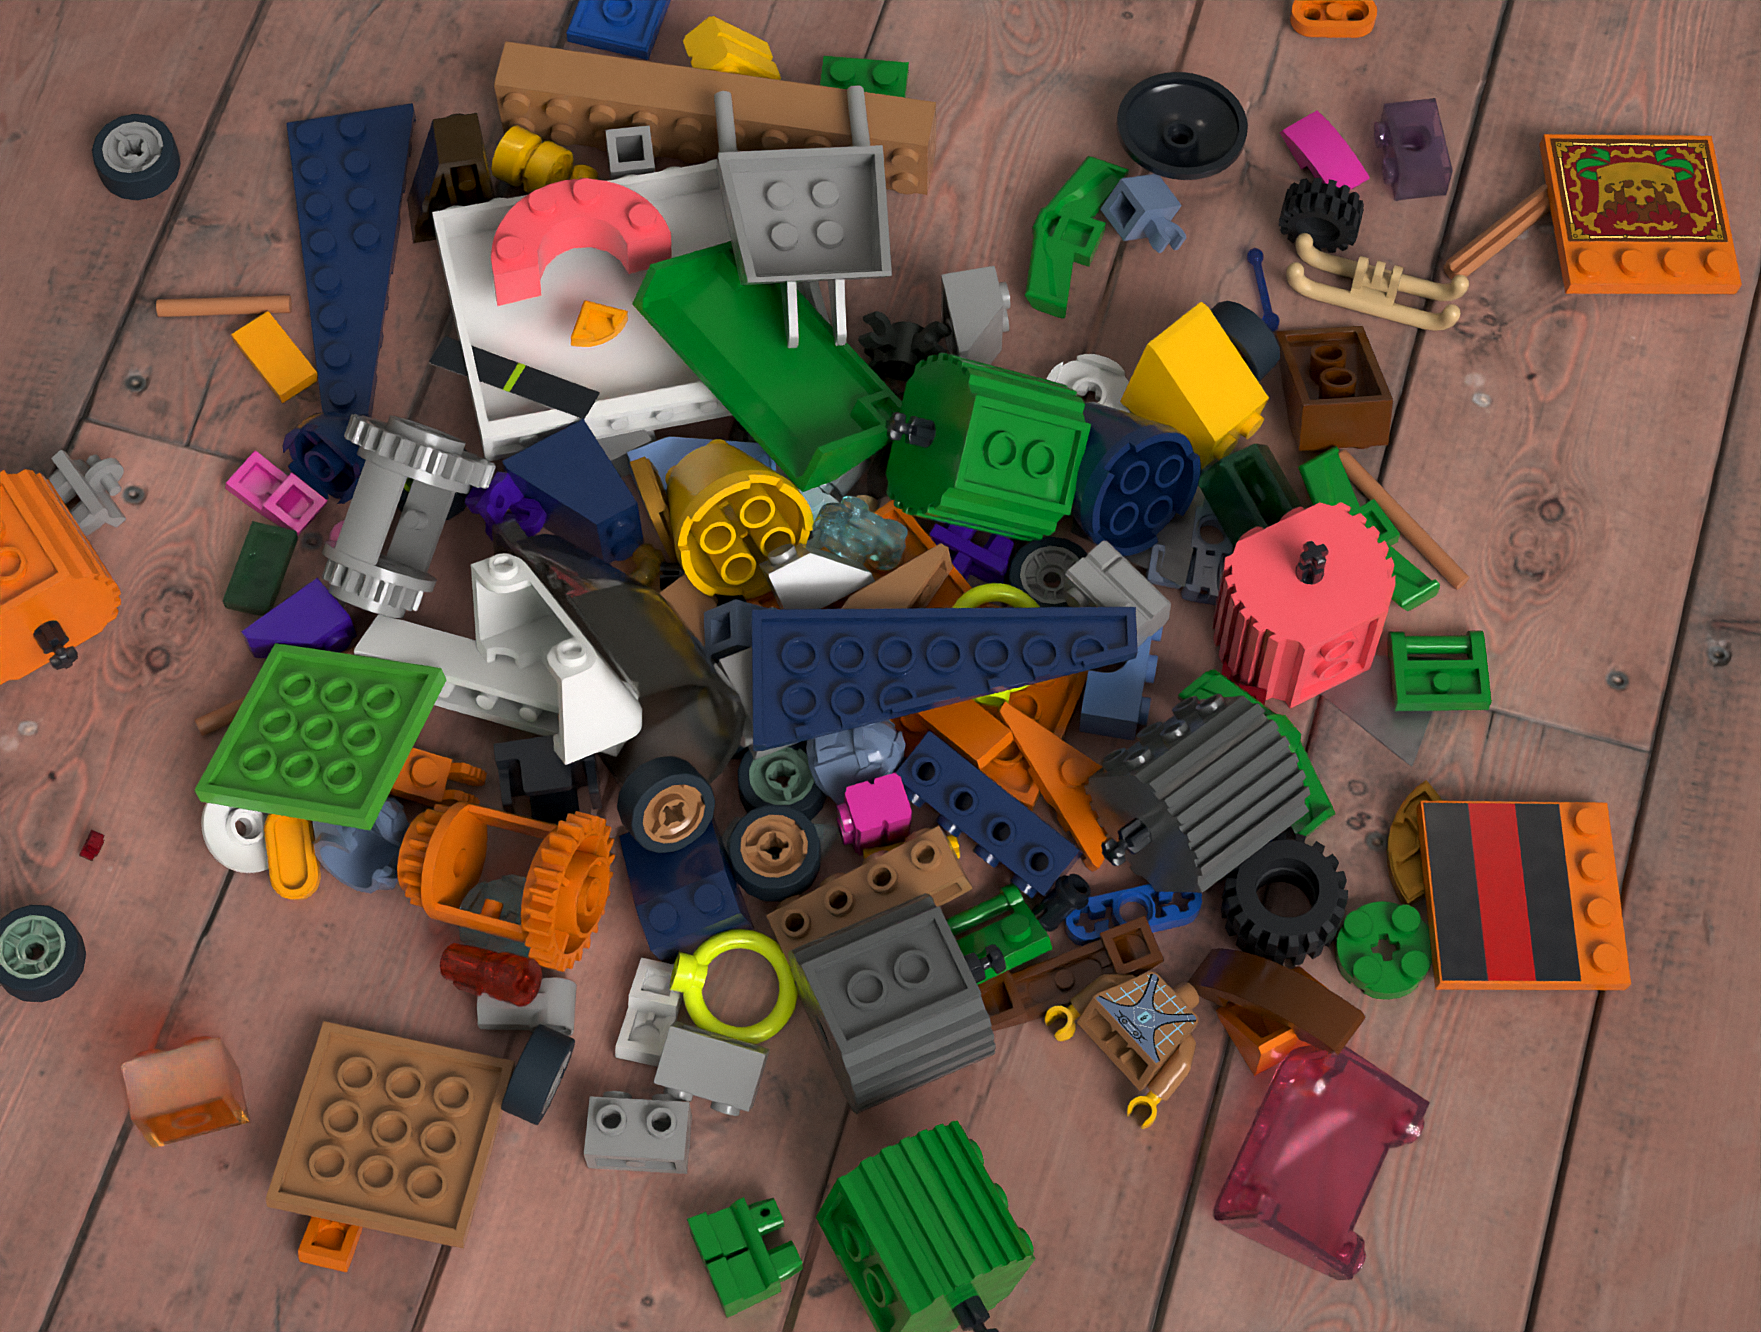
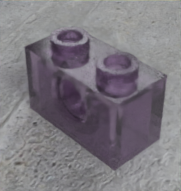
M1436 98L1384 104L1380 122H1375L1374 139L1376 147L1383 148L1385 158L1382 161L1383 180L1386 185L1391 184L1394 200L1446 195L1453 170Z

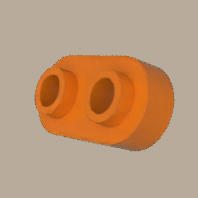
M1294 0L1290 22L1296 32L1306 37L1359 38L1373 30L1377 17V6L1373 0ZM1355 18L1359 21H1350L1348 19Z

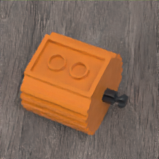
M28 469L17 474H7L5 470L0 472V685L8 680L21 679L49 662L56 670L70 668L73 666V662L78 659V652L75 647L102 632L107 623L116 619L119 612L117 607L121 605L119 597L121 592L118 585L49 479L46 480L40 472L35 474L33 470Z

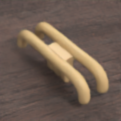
M1302 233L1296 238V252L1308 265L1354 279L1351 291L1318 283L1304 275L1302 264L1293 262L1289 264L1286 270L1287 281L1293 290L1305 297L1432 331L1451 328L1460 318V309L1454 304L1447 305L1441 313H1431L1396 304L1394 301L1397 291L1436 301L1456 300L1462 297L1469 287V280L1464 275L1455 276L1451 283L1448 284L1436 283L1402 274L1404 267L1397 265L1391 271L1385 269L1386 263L1377 260L1376 266L1369 265V258L1360 256L1357 262L1324 253L1313 246V238L1308 233Z

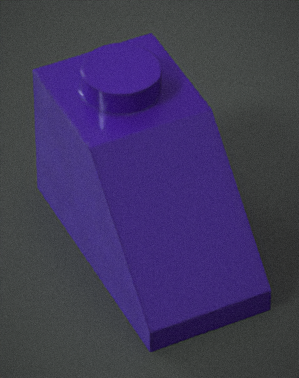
M318 578L241 631L252 655L255 658L266 659L275 643L341 653L347 649L352 639L357 637L351 617Z

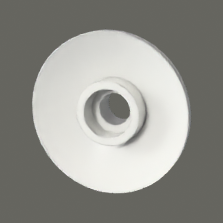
M206 803L202 813L201 827L207 848L217 861L233 871L257 873L269 869L264 825L270 813ZM237 820L245 824V836L238 834L235 827Z

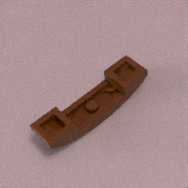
M1144 915L1101 932V939L1013 974L1008 970L978 984L985 1009L990 1017L992 1031L1045 1017L1046 1012L1054 1006L1069 1007L1072 1004L1070 999L1101 975L1133 974L1138 977L1164 962L1146 916Z
M1212 949L1188 980V983L1195 988L1200 997L1223 1007L1230 1001L1289 1026L1294 1030L1299 1040L1336 1056L1340 1054L1366 1018L1361 1010L1315 981L1276 962L1239 950Z

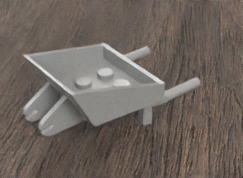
M851 86L846 90L853 147L738 152L732 95L727 91H720L714 95L719 143L716 170L740 285L780 284L788 348H797L799 342L796 282L828 281L834 342L836 346L845 345L847 337L844 280L876 279L892 276L883 145L870 146L864 88L861 86Z

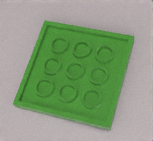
M275 643L194 791L200 801L205 803L371 831L446 682L442 668Z

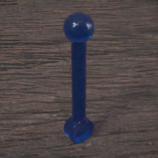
M1253 248L1247 253V260L1254 268L1264 312L1262 320L1274 332L1279 327L1280 319L1278 315L1273 313L1261 264L1264 254L1259 248Z

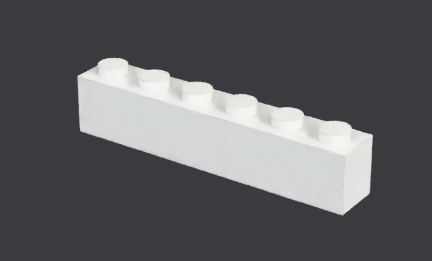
M381 614L377 615L354 648V655L442 668L446 682L434 704L435 706L542 736L560 733L557 681L541 661L519 669L515 664V658L496 654V660L487 663L477 650L476 640ZM622 681L638 700V685ZM626 741L599 752L617 757Z

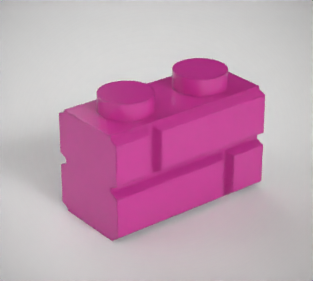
M892 773L875 778L874 784L865 781L846 787L844 804L836 806L839 816L836 818L844 846L852 844L855 853L862 856L863 849L905 842L904 837L910 835L912 810L901 776Z

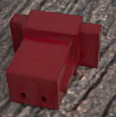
M91 829L79 856L93 861L104 844L105 840L103 838L105 835Z

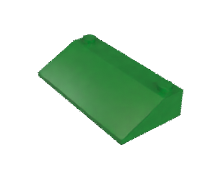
M731 241L650 264L632 305L802 493L835 481L893 441L887 437L885 423L886 420H890L892 413L900 412L902 401L847 342L845 345H835L833 327L798 289L799 342L797 348H788L780 284L740 285Z

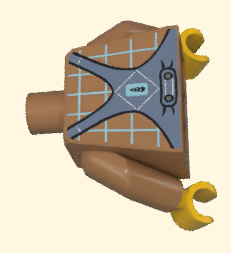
M1151 971L1138 977L1133 974H1104L1070 999L1072 1004L1069 1007H1051L1046 1012L1045 1023L1049 1026L1056 1019H1067V1024L1054 1035L1057 1041H1066L1074 1035L1076 1030L1075 1020L1080 1017L1077 1024L1138 1090L1141 1091L1146 1086L1150 1089L1146 1096H1138L1131 1100L1127 1109V1117H1129L1137 1105L1147 1106L1152 1114L1143 1123L1141 1129L1149 1128L1156 1120V1106L1161 1100L1167 1101L1191 1070L1196 1049V1041L1191 1034L1199 1023L1198 1016L1192 1009L1199 1004V995L1190 983L1181 981L1171 988L1157 973Z

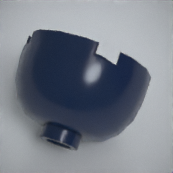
M336 411L314 413L297 424L285 435L282 445L283 453L289 449L293 460L288 465L290 472L326 500L329 499V494L336 499H340L337 504H345L353 498L366 460L357 455L359 445L351 443L350 440L344 437L350 420L349 416Z

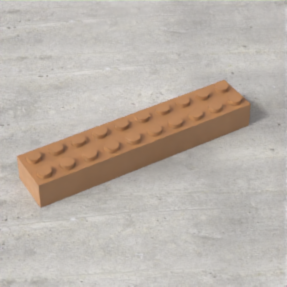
M507 41L504 44L494 82L504 134L513 126L518 125L541 137V140L554 141L564 146L576 144L596 147L607 152L606 130L650 125L654 158L660 156L681 159L690 164L707 163L710 160L717 159L719 152L714 95L720 91H727L732 95L738 152L853 147L847 89ZM864 92L870 146L883 145L886 189L895 190L906 195L914 193L927 195L936 154V102Z

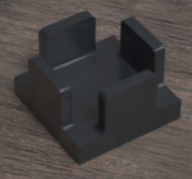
M554 735L493 744L495 762L499 773L503 810L516 814L514 797L526 795L530 797L532 819L558 825L560 820L566 821L568 813L575 814L576 811L580 812L577 790L584 786H588L593 810L601 809L600 779L595 753L565 765L554 751Z

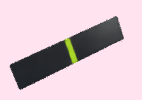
M445 336L429 360V363L468 377L461 342ZM471 345L479 382L580 419L586 418L600 395V392Z

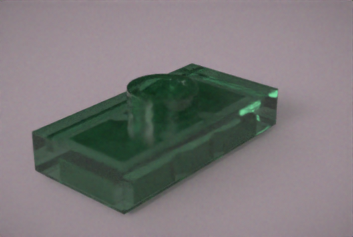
M252 521L223 598L225 608L258 616H264L273 609L298 541L296 531Z

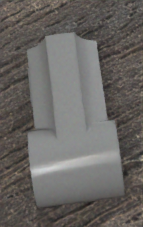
M554 977L537 979L533 982V985L480 984L477 997L479 1029L530 1030L533 1033L535 1028L542 1024L562 1034L571 1036L574 1033L577 985L568 979Z

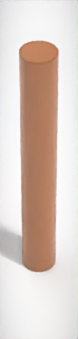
M290 295L157 299L156 301L158 317L264 314L267 311L270 314L292 312V299Z

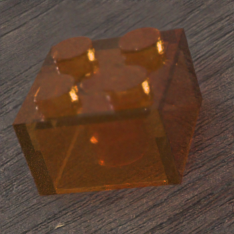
M210 1036L192 1038L183 1044L184 1047L166 1052L160 1049L146 1050L135 1055L134 1060L121 1063L131 1120L152 1148L250 1123L239 1067L220 1037L215 1039Z

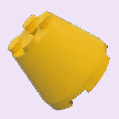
M712 440L707 445L693 450L666 473L667 499L678 562L690 582L708 596L713 597L714 594L725 596L743 595L746 600L770 592L771 589L759 564L768 560V554L777 547L790 543L794 546L800 543L806 545L810 531L814 530L811 508L798 488L784 476L742 450L729 445L724 440Z

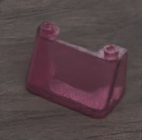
M1313 1045L1293 1049L1287 1054L1276 1070L1213 1209L1214 1219L1228 1229L1338 1281L1352 1280L1353 1276L1362 1268L1366 1259L1365 1241L1362 1236L1353 1232V1229L1389 1148H1398L1406 1143L1411 1144L1420 1136L1425 1124L1423 1117L1430 1102L1346 1046L1338 1056Z

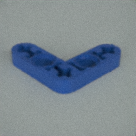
M1147 884L1089 897V902L1085 908L1081 910L1075 909L1065 919V932L1068 938L1079 946L1101 939V932L1109 930V919L1096 922L1093 932L1086 933L1083 926H1075V924L1079 923L1080 914L1087 913L1090 920L1105 918V907H1111L1112 923L1116 927L1127 923L1120 915V908L1128 902L1139 903L1145 908L1147 912L1146 918L1153 933L1185 926L1192 923L1198 917L1202 905V893L1180 892L1183 899L1191 898V901L1188 902L1187 910L1180 912L1177 905L1164 906L1161 909V918L1155 917V903L1152 897H1158V906L1172 902L1173 893L1176 892H1155L1152 885Z

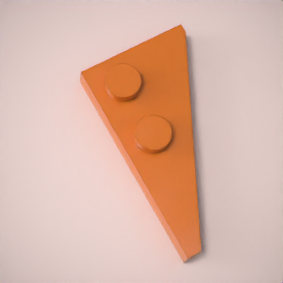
M1007 702L1002 703L995 714L999 717L1001 723L1012 731L1014 740L1011 743L1016 742L1031 768L1027 771L1046 802L1055 808L1057 820L1063 830L1071 832L1080 849L1084 852L1083 854L1086 859L1082 861L1085 866L1092 872L1096 871L1105 859L1102 855L1101 844L1107 839L1105 836L1107 832L1104 827H1100L1096 820L1098 818L1097 812L1092 811L1089 804L1092 801L1091 795H1086L1084 786L1089 783L1088 778L1100 770L1102 766Z

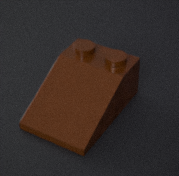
M1350 326L1275 331V338L1280 347L1279 367L1289 425L1298 450L1322 452L1334 446L1338 448L1367 449L1371 446L1388 445L1393 398L1364 327Z

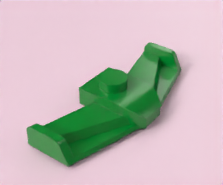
M1087 156L1046 207L1040 209L1032 226L1033 242L1025 297L1034 309L1064 319L1066 317L1073 262L1087 267L1090 266L1105 233L1106 224L1093 218L1121 178H1128L1129 169Z
M1337 446L1298 466L1313 505L1320 502L1334 506L1342 502L1351 507L1350 515L1354 516L1361 513L1367 519L1365 524L1367 529L1375 526L1380 532L1377 542H1386L1389 548L1386 560L1392 557L1395 565L1391 576H1395V588L1391 598L1404 610L1411 611L1438 594L1440 589L1439 582L1436 579L1431 580L1392 547V545L1398 542L1400 533L1376 500L1373 499L1359 506L1339 457Z
M1212 669L1205 672L1178 694V699L1182 702L1189 697L1197 696L1200 700L1207 699L1216 694H1221L1222 697L1244 696L1253 704L1258 703L1266 711L1263 714L1268 720L1273 719L1279 727L1277 731L1281 736H1286L1290 743L1288 747L1291 753H1296L1299 759L1297 763L1299 770L1303 769L1306 775L1303 784L1304 786H1309L1310 795L1305 798V804L1309 812L1293 823L1291 828L1295 836L1297 833L1307 838L1336 813L1300 741L1301 733L1286 715L1276 714L1217 670Z

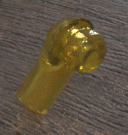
M643 543L636 548L632 559L638 566L614 591V594L630 608L651 587L660 572L661 562L665 561L661 550H655L649 543Z

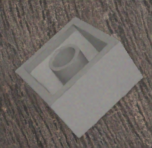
M995 266L941 275V323L952 330L951 335L945 337L948 354L991 364L1002 350V333L1009 331L1006 309L1010 308V296L1007 283H999Z

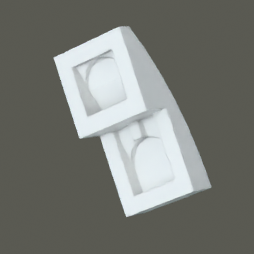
M641 957L629 993L628 1010L615 1046L616 1058L658 1067L670 1025L677 1021L683 993L669 990L674 964Z

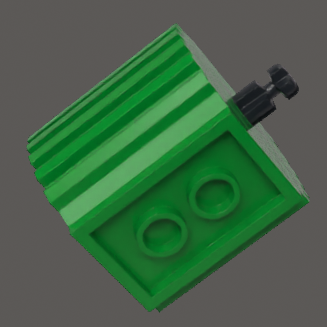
M939 353L938 356H928L927 361L921 360L916 364L913 376L907 381L900 412L892 413L890 420H886L885 423L887 437L893 440L886 470L888 480L886 493L889 499L894 500L893 505L902 509V512L909 515L1021 541L1031 542V539L1042 540L1043 535L1049 536L1055 532L1057 522L1064 515L1070 516L1076 491L1078 470L1085 453L1091 424L1085 422L1083 415L1085 403L1081 397L1076 396L1077 392L1068 388L1067 385L952 354Z
M951 1121L947 1126H944L943 1123L936 1125L929 1131L927 1129L919 1131L917 1135L911 1138L910 1136L903 1138L898 1144L892 1147L889 1145L881 1149L879 1154L873 1157L869 1156L861 1161L855 1169L837 1178L816 1215L822 1231L876 1332H950L959 1325L963 1331L999 1332L997 1328H986L984 1323L990 1318L988 1311L1010 1295L1036 1259L1033 1255L1034 1249L1029 1235L1023 1228H1018L1008 1210L1009 1205L1004 1190L999 1184L993 1183L985 1169L980 1147L973 1139L968 1138L958 1121Z

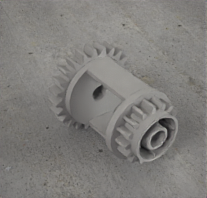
M352 414L344 437L350 440L351 443L359 445L357 455L366 461L338 540L325 541L322 554L328 558L322 579L330 583L328 592L344 602L377 614L393 618H404L406 610L418 611L424 592H433L437 579L427 573L455 493L467 494L471 485L477 488H488L496 466L494 463L487 461V459L464 451L465 441L435 428L390 415L388 423L376 418L372 419L364 415ZM407 477L414 480L387 555L381 554Z

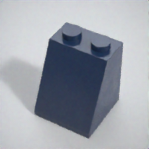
M584 419L502 461L504 472L510 475L523 496L538 501L546 512L547 518L543 528L600 564L606 566L615 560L624 561L632 557L640 547L645 545L638 503Z

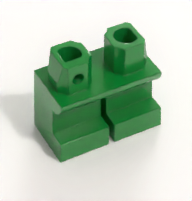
M743 1197L723 1210L710 1215L704 1212L687 1219L691 1236L709 1274L726 1318L782 1292L780 1282L791 1278L803 1269L801 1258L792 1240L768 1251L762 1240V1236L785 1227L784 1220L774 1198L747 1205Z

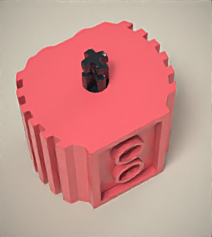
M1319 502L1307 509L1297 507L1287 512L1276 524L1265 529L1263 527H1255L1239 538L1234 553L1225 557L1213 616V629L1215 628L1213 640L1216 647L1220 645L1218 656L1223 663L1224 657L1230 655L1228 666L1232 670V676L1240 674V682H1243L1246 686L1254 685L1257 688L1266 689V700L1275 698L1285 701L1290 709L1371 669L1394 592L1395 576H1391L1395 565L1392 557L1386 560L1389 550L1386 542L1378 543L1380 532L1375 526L1367 529L1365 527L1367 519L1361 513L1354 516L1350 515L1351 507L1342 502L1334 506Z

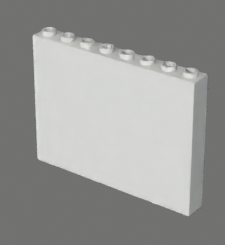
M717 159L710 160L704 164L682 168L669 167L654 173L625 175L619 179L608 181L638 193L659 211L671 232L672 258L731 241L716 170ZM525 196L508 199L495 198L485 203L469 206H451L445 210L432 212L458 340L461 342L468 372L467 380L483 453L487 461L509 458L582 419L479 382L471 345L600 392V395L584 419L596 439L644 429L647 432L732 415L632 305L647 270L628 274L622 262L607 251L592 247L573 248L557 255L546 266L540 280L542 296L497 306L491 263L493 239L504 216ZM818 281L796 282L798 291L830 324ZM584 300L628 311V321L625 327L612 340L593 347L571 346V335Z

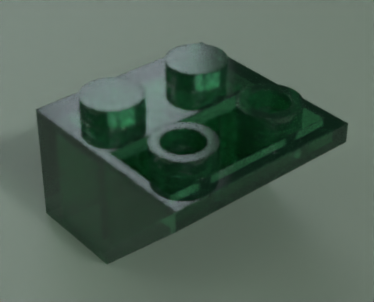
M1252 444L1220 459L1200 475L1198 486L1234 549L1239 538L1247 531L1255 527H1263L1265 529L1278 523L1292 509L1303 507L1268 445Z

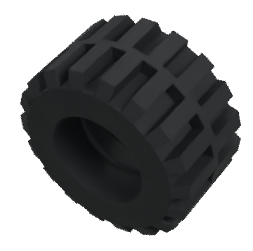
M1286 832L1280 833L1273 841L1268 842L1228 873L1222 894L1221 915L1222 918H1227L1225 929L1229 937L1237 934L1236 946L1244 952L1249 947L1254 950L1253 955L1273 958V962L1282 966L1285 959H1291L1293 966L1303 964L1307 954L1312 959L1321 955L1324 945L1329 947L1333 942L1345 913L1348 890H1344L1347 882L1345 872H1336L1339 861L1334 854L1325 857L1323 855L1325 846L1318 841L1313 846L1305 844L1306 836L1296 833L1294 840H1286ZM1269 883H1289L1304 892L1310 901L1311 909L1297 917H1281L1268 911L1261 904L1256 892Z

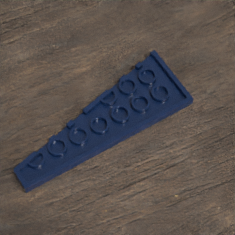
M413 103L287 123L322 412L336 411L349 417L352 414L372 417L377 384V364L384 338L383 324L385 311L388 310L389 284L391 274L393 275L401 224L400 211L403 193L406 191V171L408 158L411 157L413 125L416 122Z
M1136 607L752 610L753 751H765L1135 659L1138 653Z

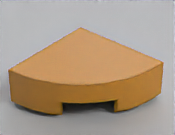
M584 300L571 335V346L593 347L612 340L625 327L628 321V311Z

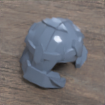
M890 720L809 739L806 746L809 769L820 790L826 796L831 797L837 805H840L844 802L846 787L865 781L874 784L875 778L896 773L903 763L906 743L902 732L897 731L895 724Z
M387 797L371 831L313 821L315 841L312 843L314 844L315 856L322 866L337 880L356 891L371 894L376 890H393L398 881L397 864L400 847L405 833L410 826L403 812L404 806L395 798Z

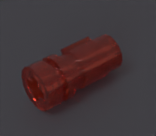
M452 943L443 951L440 959L441 975L444 979L452 981V984L457 989L479 996L482 993H487L489 997L495 1000L504 1001L514 1006L523 1007L530 1004L537 996L541 987L542 971L538 962L532 958L516 955L511 952L498 953L475 945Z

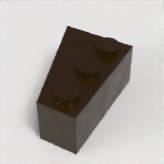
M456 113L445 118L432 120L407 198L413 243L436 240L432 212L445 210L451 206H469L495 199L478 113Z

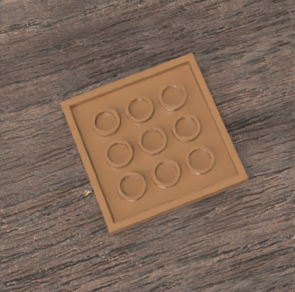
M323 1021L265 1198L267 1207L464 1249L503 1114L501 1105L515 1069V1061Z

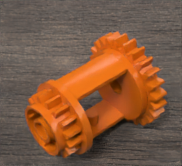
M459 801L451 807L435 804L434 810L427 809L426 812L420 813L408 827L399 851L397 877L401 889L405 891V897L411 898L410 904L423 907L430 918L525 943V946L531 947L528 956L534 959L535 965L565 972L566 968H573L575 960H582L583 948H590V935L592 932H598V922L601 916L605 914L604 908L607 897L610 896V880L614 875V872H611L609 867L615 858V854L609 853L613 846L614 838L609 837L611 827L606 826V819L576 811L575 814L568 813L566 821L560 820L558 825L465 801ZM487 825L544 839L533 858L526 878L521 904V925L499 920L504 904L495 900L485 899L480 914L464 910L475 892L483 870L488 841Z

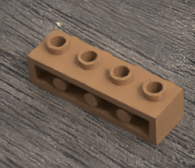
M940 826L933 829L923 828L917 830L906 838V843L889 852L887 850L875 852L864 859L862 866L847 874H833L820 883V888L804 896L794 895L780 902L777 905V910L766 915L788 964V953L790 950L925 893L931 895L935 905L938 907L972 890L973 887L949 839Z

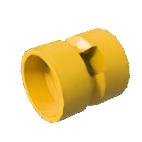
M517 125L510 128L500 140L494 153L491 170L494 177L514 187L524 184V191L530 194L546 185L568 180L574 158L571 151L551 141L542 143L541 137Z

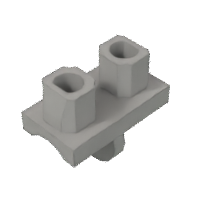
M62 449L51 458L58 469L48 479L65 505L76 495L80 497L81 501L70 512L85 535H90L104 523L117 528L126 520V517L110 497L117 495L122 489L118 481L124 473V468L117 459L107 458L101 460L95 454L90 456L85 463L81 459L71 460Z

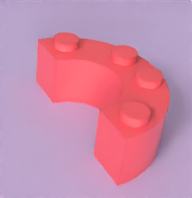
M582 178L560 181L539 188L526 195L508 211L495 233L491 250V263L497 306L542 296L540 280L546 266L557 255L573 248L592 247L607 251L622 262L628 274L647 270L650 264L672 258L671 232L659 211L647 199L631 189L616 183Z

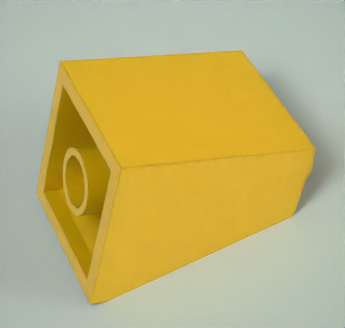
M1201 301L1146 345L1120 402L1135 415L1169 425L1184 434L1191 443L1193 451L1200 456L1202 470L1215 458L1223 461L1233 451L1240 437L1243 436L1249 439L1255 434L1264 421L1260 414L1269 397L1209 307Z

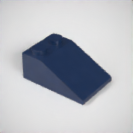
M714 815L705 832L686 847L674 852L657 853L647 850L634 839L630 832L619 836L637 914L650 951L662 962L674 963L679 952L692 955L704 941L717 933L732 929H755L739 884L733 875L730 860Z

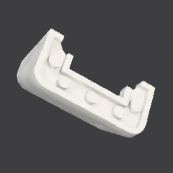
M504 553L471 564L477 650L487 663L496 660V654L511 656L515 658V664L519 669L541 661L557 681L560 733L553 736L554 751L563 763L567 765L636 736L642 729V708L640 703L529 566L519 557Z

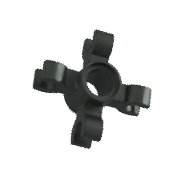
M879 311L863 316V321L872 327L873 332L860 335L858 341L865 347L863 353L873 359L868 366L880 379L887 375L895 380L908 381L914 374L916 364L921 360L927 361L928 356H938L939 353H947L948 351L940 346L938 342L942 338L950 336L952 330L939 321L931 322L924 328L918 324L904 321L891 325L888 317Z

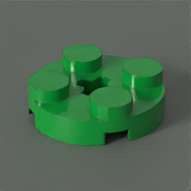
M1384 901L1363 905L1346 916L1335 943L1337 967L1342 977L1349 984L1352 981L1358 988L1363 989V994L1383 1000L1404 997L1415 990L1419 983L1425 979L1432 964L1429 928L1421 919L1419 912L1410 905H1399ZM1379 940H1386L1389 944L1394 945L1397 950L1392 953L1391 960L1383 961L1382 955L1380 953H1373L1371 947L1377 946Z

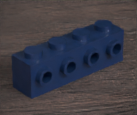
M931 731L927 732L896 772L898 776H901L909 801L918 808H921L927 802L940 813L935 820L939 825L956 838L962 832L967 834L978 843L972 851L993 868L999 862H1002L1015 873L1010 881L1031 898L1037 892L1045 897L1048 896L1056 888L1055 883L1057 879L1066 875L1084 853Z

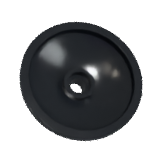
M1187 72L1162 73L1137 83L1124 96L1119 106L1116 122L1117 134L1122 147L1138 165L1156 175L1177 180L1207 178L1227 169L1242 153L1248 132L1245 111L1232 92L1208 77Z

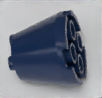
M1087 402L1084 406L1083 415L1085 422L1091 424L1085 453L1078 470L1071 514L1087 537L1096 545H1099L1104 540L1109 542L1122 556L1138 554L1158 543L1156 535L1172 520L1176 513L1184 516L1188 510L1200 479V456L1193 451L1187 437L1169 425L1100 403Z

